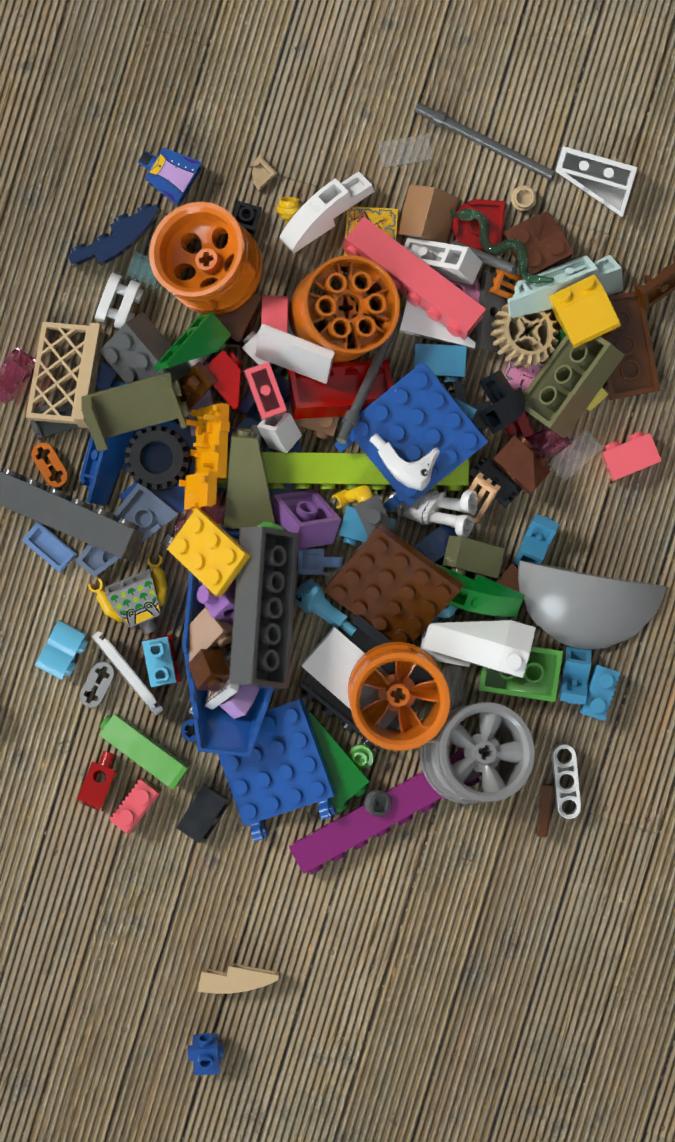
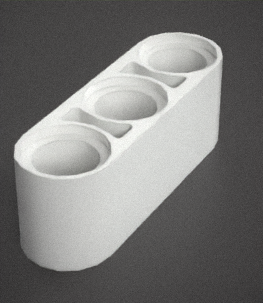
M561 743L553 748L551 755L556 808L562 817L572 819L578 816L581 811L577 758L575 750L571 746ZM561 749H568L571 756L567 762H560L557 759V753ZM569 774L573 778L572 785L567 788L561 787L559 783L561 776ZM566 800H573L575 802V809L571 813L562 811V804Z

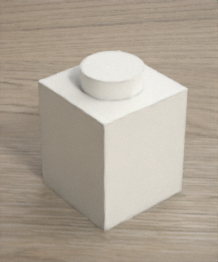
M286 412L265 419L257 426L268 448L285 453L302 436L291 414Z

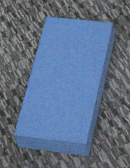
M38 521L22 539L25 544L59 573H62L77 555L75 551Z

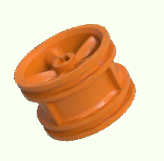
M406 642L380 644L361 656L349 677L348 698L353 719L361 733L368 740L382 748L402 751L420 747L433 739L446 722L450 708V693L446 680L435 659L416 645ZM395 661V674L385 678L377 668L383 664ZM417 664L426 669L434 679L415 685L409 676ZM365 685L378 689L379 699L361 708L359 701L362 686ZM396 688H401L403 696L399 695V698H394L392 691L396 692ZM416 698L434 702L432 709L422 721L419 720L410 707ZM387 710L398 712L400 729H387L377 724Z

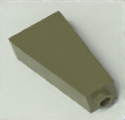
M240 428L238 432L233 431L231 438L224 527L239 529L240 527H258L264 521L276 524L259 434L253 433L251 429Z

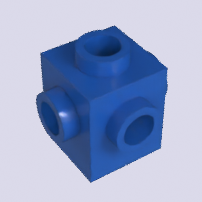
M209 1033L193 1035L192 1045H188V1061H193L194 1075L220 1074V1061L225 1059L224 1044H219V1035Z

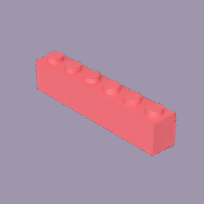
M365 217L360 220L345 238L343 249L347 255L362 256L380 265L390 275L397 290L406 296L410 304L419 306L426 311L427 316L431 320L439 321L447 328L451 335L465 340L482 320L486 308Z

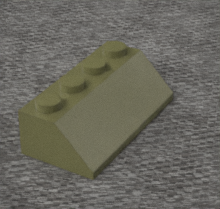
M566 335L524 392V410L562 438H565L625 355L600 336L574 348Z

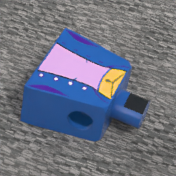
M166 148L161 150L158 157L145 150L138 161V164L149 170L145 177L146 181L176 207H180L203 168L202 162Z

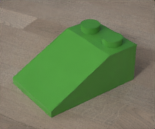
M531 646L523 678L481 666L478 690L555 702L563 651Z

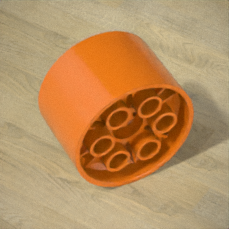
M339 256L328 260L313 270L295 287L289 302V323L294 336L334 351L333 363L347 362L375 349L389 338L398 322L400 300L395 283L380 265L362 256ZM341 271L347 273V280ZM355 278L360 279L364 283L363 289H359L355 285ZM330 279L338 282V290L331 288ZM312 285L325 293V295L320 296L310 293ZM370 290L372 294L368 295L366 291ZM370 299L376 301L377 311L371 309L369 305ZM320 302H323L329 308L327 314L320 310ZM356 303L358 304V307H359V308H358V312L356 311V305H355ZM342 306L348 312L344 314L343 311H339V307ZM372 318L378 319V325H376ZM324 320L323 322L327 325L318 332L313 324ZM360 322H363L367 325V334H364L360 331ZM335 323L343 331L342 335L335 333ZM350 333L352 334L355 348H347L348 335Z

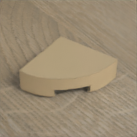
M259 155L252 168V179L256 189L260 192L277 175V172Z

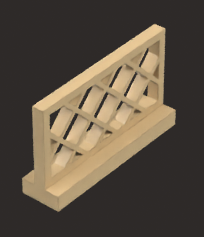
M42 322L26 412L27 420L77 424L80 428H88L82 413L81 397L95 393L101 353L99 351L103 347L105 332L100 323H90V326ZM48 330H59L63 335L53 344H50L47 340ZM77 332L86 333L85 340L76 347L69 339ZM67 340L73 349L63 357H60L55 348ZM52 351L59 360L46 368L43 364V357ZM77 353L81 358V363L71 371L65 362ZM63 364L69 373L59 381H56L51 372ZM48 375L54 384L42 392L38 387L39 381ZM73 377L77 382L76 389L67 395L61 385ZM59 388L65 397L52 405L47 396ZM43 399L50 406L42 414L34 413L35 405ZM69 401L73 406L72 415L61 416L57 409Z

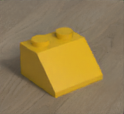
M595 274L548 296L555 317L574 348L621 326L612 304Z

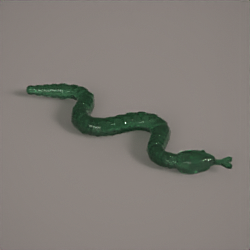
M472 208L463 209L457 213L450 210L452 214L451 219L457 216L460 220L465 221L474 218L478 220L480 224L479 240L481 247L486 253L501 255L511 248L515 249L518 253L519 273L524 280L534 284L554 282L553 277L533 276L529 273L527 248L521 241L511 238L504 240L496 246L492 245L489 240V223L483 213L474 211Z

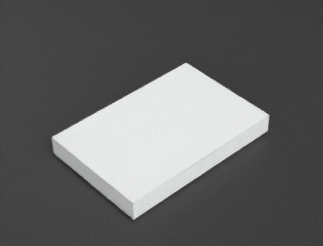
M262 324L258 333L255 357L327 384L335 352Z

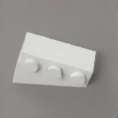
M562 146L555 171L623 217L637 167Z

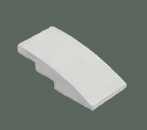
M333 627L300 665L351 709L348 698L349 677L353 667L365 653L338 629ZM381 667L377 668L385 676V678L389 676V674L384 669H382ZM365 685L362 686L359 701L361 708L379 699L378 689ZM396 688V692L392 691L394 698H399V695L403 696L401 688ZM387 710L377 725L386 728L398 715V712Z

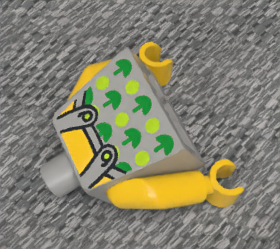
M158 554L160 561L157 565L151 564L150 557H148L149 569L109 586H106L104 580L97 578L100 582V588L97 590L94 589L92 583H89V590L97 593L96 598L105 615L118 623H125L128 628L139 624L143 634L156 630L157 626L153 618L161 614L160 607L165 604L168 589L164 570L161 569L163 565L161 555Z

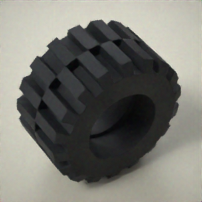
M160 425L148 426L144 430H139L136 433L137 435L130 439V444L125 450V463L127 464L129 474L137 483L148 489L160 491L175 487L179 480H183L185 474L188 473V467L191 464L190 450L186 441L173 429ZM154 443L167 445L173 454L172 465L163 473L149 471L143 462L145 450Z

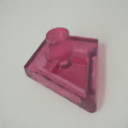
M550 428L525 438L532 445L530 449L551 459L571 444V440L567 436L562 438Z

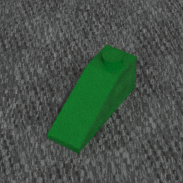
M213 312L199 315L154 365V368L157 371L211 353L217 354L225 348V341L231 334Z

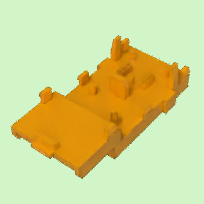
M218 403L198 408V410H191V416L196 417L197 421L186 419L187 425L197 427H195L196 443H193V447H196V450L190 449L189 456L195 457V474L187 475L185 480H179V487H185L184 510L191 511L192 509L194 511L195 508L201 509L202 507H213V505H216L217 480L226 479L228 432H230L229 404Z

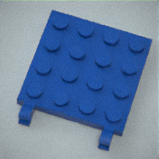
M423 361L359 414L360 420L358 425L352 429L346 444L337 441L334 445L342 452L356 441L397 492L383 504L387 511L390 512L403 501L409 507L488 443L489 440ZM378 434L386 443L390 442L399 457L408 463L416 462L428 455L434 448H438L440 454L435 461L427 487L420 491L409 488L396 480L379 456V450L370 442L372 436Z
M303 698L266 710L250 757L218 754L243 826L251 825V835L254 842L269 836L263 821L264 819L316 802L319 804L318 809L322 820L337 814L331 797L336 796L337 793Z

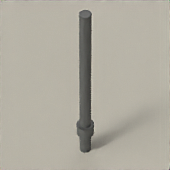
M418 102L414 112L432 120V124L438 127L442 125L551 180L555 172L447 117V113L439 109L435 111Z
M399 312L398 322L392 334L384 343L378 346L351 409L345 413L342 420L343 426L337 437V441L342 444L347 443L352 429L358 425L361 409L403 318L402 312Z

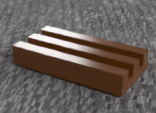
M542 783L536 828V835L539 837L548 836L554 789L551 784Z

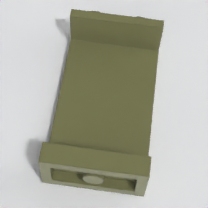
M171 372L81 397L82 413L98 452L108 449L109 437L178 419L181 428H187L186 417L190 416L189 408L186 401H181L182 390L180 383L173 380Z

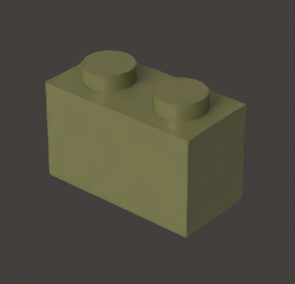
M449 536L442 566L450 567L452 571L466 576L467 572L472 573L473 579H476L477 575L487 579L488 577L498 579L505 549L464 537Z

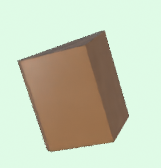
M409 185L397 235L447 243L459 198L435 187Z

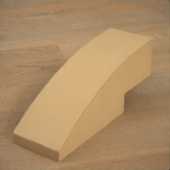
M236 963L229 964L228 972L203 968L198 992L231 994L250 991L278 981L280 972Z

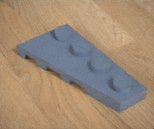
M139 483L113 513V515L117 516L115 519L117 522L122 518L140 526L138 531L144 533L141 543L179 515L154 493ZM88 544L75 562L93 577H97L121 558Z

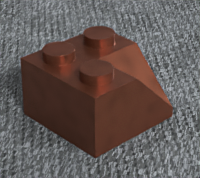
M548 211L529 218L503 233V237L525 278L553 267L570 258L574 253L561 228Z
M513 436L491 461L529 495L551 472L547 468L550 464L539 454L536 457L534 456V453L530 450L532 445L524 437L520 436L517 438Z

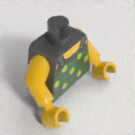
M362 485L348 491L344 489L332 496V499L337 498L339 501V505L336 506L337 509H341L351 502L354 503V507L368 536L380 523L396 534L377 491L372 493L368 486Z

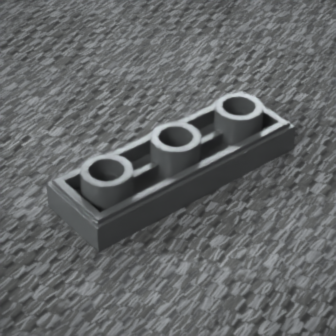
M483 272L479 304L486 308L482 320L477 324L475 349L498 352L501 348L499 345H493L497 337L490 335L495 330L491 324L494 320H497L495 314L501 311V307L506 304V299L489 292L490 287L494 285L492 282L493 278H496L497 274ZM504 276L503 281L508 282V277ZM500 286V290L507 292V288Z

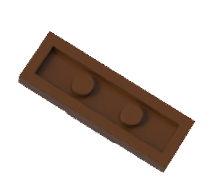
M675 255L673 256L674 263L663 268L655 278L652 279L649 275H645V284L643 286L637 282L633 283L634 291L639 295L640 306L645 310L675 290Z
M201 362L195 364L179 382L182 390L180 399L182 402L186 401L189 413L217 381ZM174 419V421H175V422L177 423V425H178V424L180 423L179 420H178V419Z

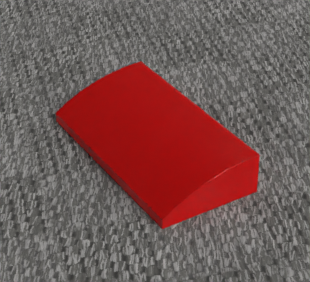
M383 360L361 412L393 386L388 360ZM372 361L332 363L327 384L288 369L293 419L345 416L346 411L351 409Z

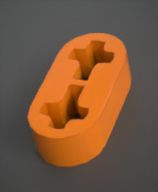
M47 443L37 444L32 450V458L45 481L52 487H63L69 479V474L55 449ZM40 448L50 450L47 456L51 463L48 465L44 459H38L37 457L40 454ZM53 466L57 472H63V475L60 477L62 480L60 483L56 480L51 481L50 478L53 476L50 467Z

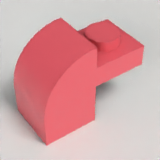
M263 295L261 325L265 324L288 333L289 296Z

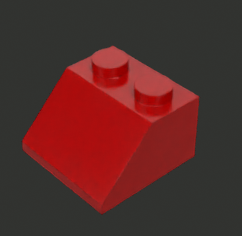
M223 350L205 368L217 380L213 386L237 413L240 411L239 407L241 406L243 373L240 368L243 365L232 352L227 355Z

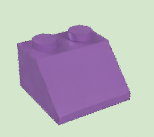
M315 489L273 495L272 504L276 524L283 527L284 531L299 533L298 550L333 544L341 518Z

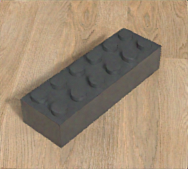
M4 468L3 472L0 471L1 506L133 562L144 537V533L138 531L139 525L122 518L117 522L115 521L116 515L99 508L94 512L92 511L93 505L73 498L71 502L69 501L71 496L53 488H50L49 492H47L48 486L30 478H27L26 482H24L26 476Z
M264 526L240 527L239 545L251 556L237 574L229 684L264 689H288L299 533Z

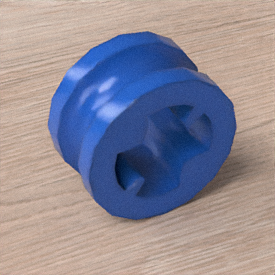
M193 719L186 720L181 727L182 737L189 742L196 741L195 734L191 737L186 734L188 732L186 726H192L194 724Z

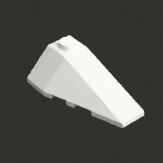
M512 620L430 623L422 648L523 678L536 627Z

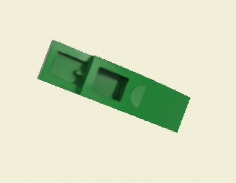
M438 565L463 584L461 591L448 605L491 616H517L525 594L480 575H477L476 579L473 580Z

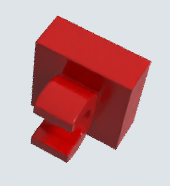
M525 412L515 423L505 427L508 437L519 432L524 438L533 435Z

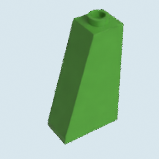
M117 713L113 714L112 717L107 715L99 726L102 729L99 736L172 790L178 785L191 766L188 762Z

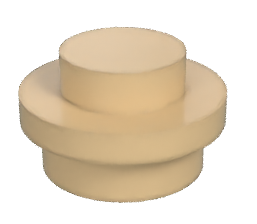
M519 186L511 194V203L519 211H528L536 203V193L529 186Z

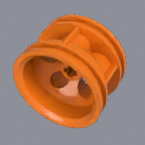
M188 203L170 212L157 226L149 248L151 269L159 283L187 308L199 314L213 312L214 315H222L239 308L252 296L261 279L263 261L257 242L232 214L223 207L213 203ZM222 234H228L227 245L223 249H218L216 247L217 238ZM194 239H200L202 249L196 254L188 253V244ZM230 261H232V264L227 271V265ZM188 267L195 268L196 274L193 278L181 280V273L184 269ZM212 280H218L215 283L206 287L208 282Z

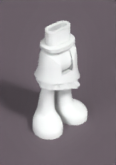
M437 490L427 491L409 507L403 501L391 512H397L398 516L419 522L422 525L438 523L453 527L459 537L467 538L474 525V519L471 516L451 515L438 511L444 508L475 515L478 502L477 493L474 490H466L461 498L446 497L445 491L441 493ZM392 491L390 498L393 497L397 492Z

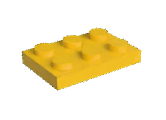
M195 508L167 548L215 596L222 597L251 556L199 508Z

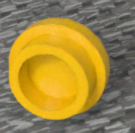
M296 197L279 198L276 211L288 224L302 205L299 204V199Z

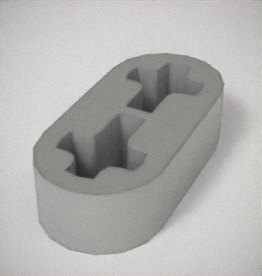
M99 662L92 668L80 692V700L86 707H96L103 701L115 676V669L110 663ZM106 666L108 668L107 673L110 676L109 678L104 677L99 684L97 680L100 674L96 671ZM94 686H97L98 689L95 695L99 698L89 703L87 701L88 696L85 693L86 691L91 692Z

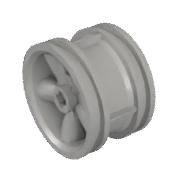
M490 702L450 709L446 722L439 733L420 748L421 767L428 783L442 797L460 804L494 802L512 796L529 778L535 755L531 733L522 718L511 709ZM468 716L478 717L480 734H475L471 737L460 722ZM496 731L502 740V745H499L498 741L493 737ZM449 743L464 748L465 759L450 764ZM479 749H481V752H484V757H481L482 754H479ZM500 760H503V769L499 775L495 767ZM472 770L482 772L483 792L475 791L463 784Z

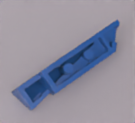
M114 381L112 388L125 384ZM136 430L109 437L108 449L100 452L97 451L92 436L90 437L80 475L82 485L87 486L89 491L87 502L101 506L107 504L125 459L126 447L129 446V441L134 436Z

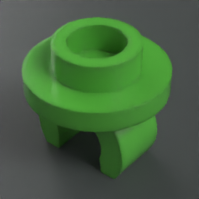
M362 742L353 746L349 752V758L360 769H366L374 762L375 751Z

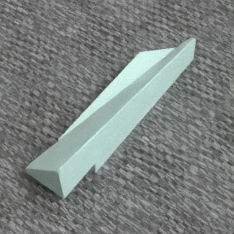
M586 255L519 280L515 285L513 297L507 300L509 315L511 318H516L552 309L548 298L549 295L593 274L596 275L607 295L622 292V268L611 255L605 256L594 263Z

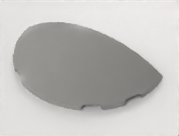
M519 560V591L525 594L526 611L531 619L554 640L579 649L608 648L635 636L654 617L662 603L667 588L664 585L618 577L612 578Z

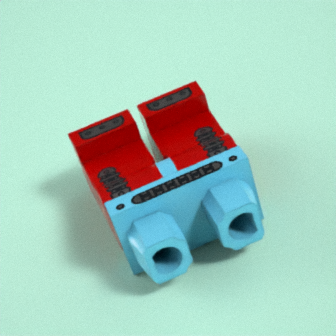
M173 634L148 638L142 641L151 687L182 682L178 659L172 660V657L177 656Z

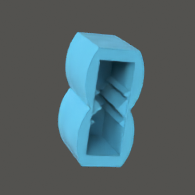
M59 620L35 666L61 680L64 679L65 675L70 677L77 665L73 662L77 653L82 655L89 642L85 640L87 634Z

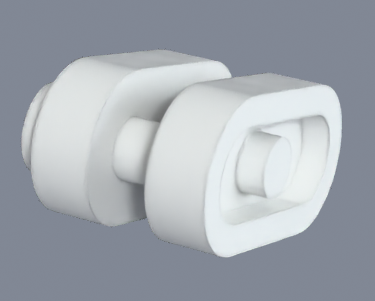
M112 272L97 308L95 320L105 324L108 317L115 320L114 328L120 329L126 322L135 317V313H132L135 303L140 304L144 290L141 289V283L131 280L128 286L121 284L122 276ZM117 293L124 296L119 310L112 308Z

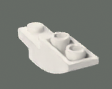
M359 171L342 183L335 178L315 193L296 212L279 236L280 240L293 253L297 252L335 227L334 218L375 192L373 185Z

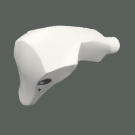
M378 434L372 436L370 442L379 450V456L396 480L409 488L420 491L427 487L435 461L440 454L438 448H434L420 460L408 463L399 457L390 442L386 443Z

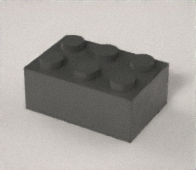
M143 312L126 322L99 351L126 384L171 372L174 381L180 382L191 370L186 362L169 368L155 370L154 365L169 350L171 345Z

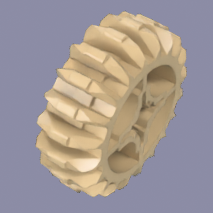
M508 304L502 306L501 311L495 314L497 320H494L491 324L495 330L490 334L493 337H497L493 345L500 346L501 349L498 351V354L505 353V361L509 362L513 359L514 366L522 363L523 368H527L530 365L537 366L540 362L546 361L549 357L548 355L553 354L555 350L553 346L558 343L555 336L558 335L559 331L553 329L557 321H551L549 318L552 312L545 313L540 311L524 315L532 320L528 321L524 316L511 318ZM528 328H530V330L526 333V335H524L523 337L519 338V336H520L521 334H523V331H525V330H527ZM517 345H522L526 350L521 349Z

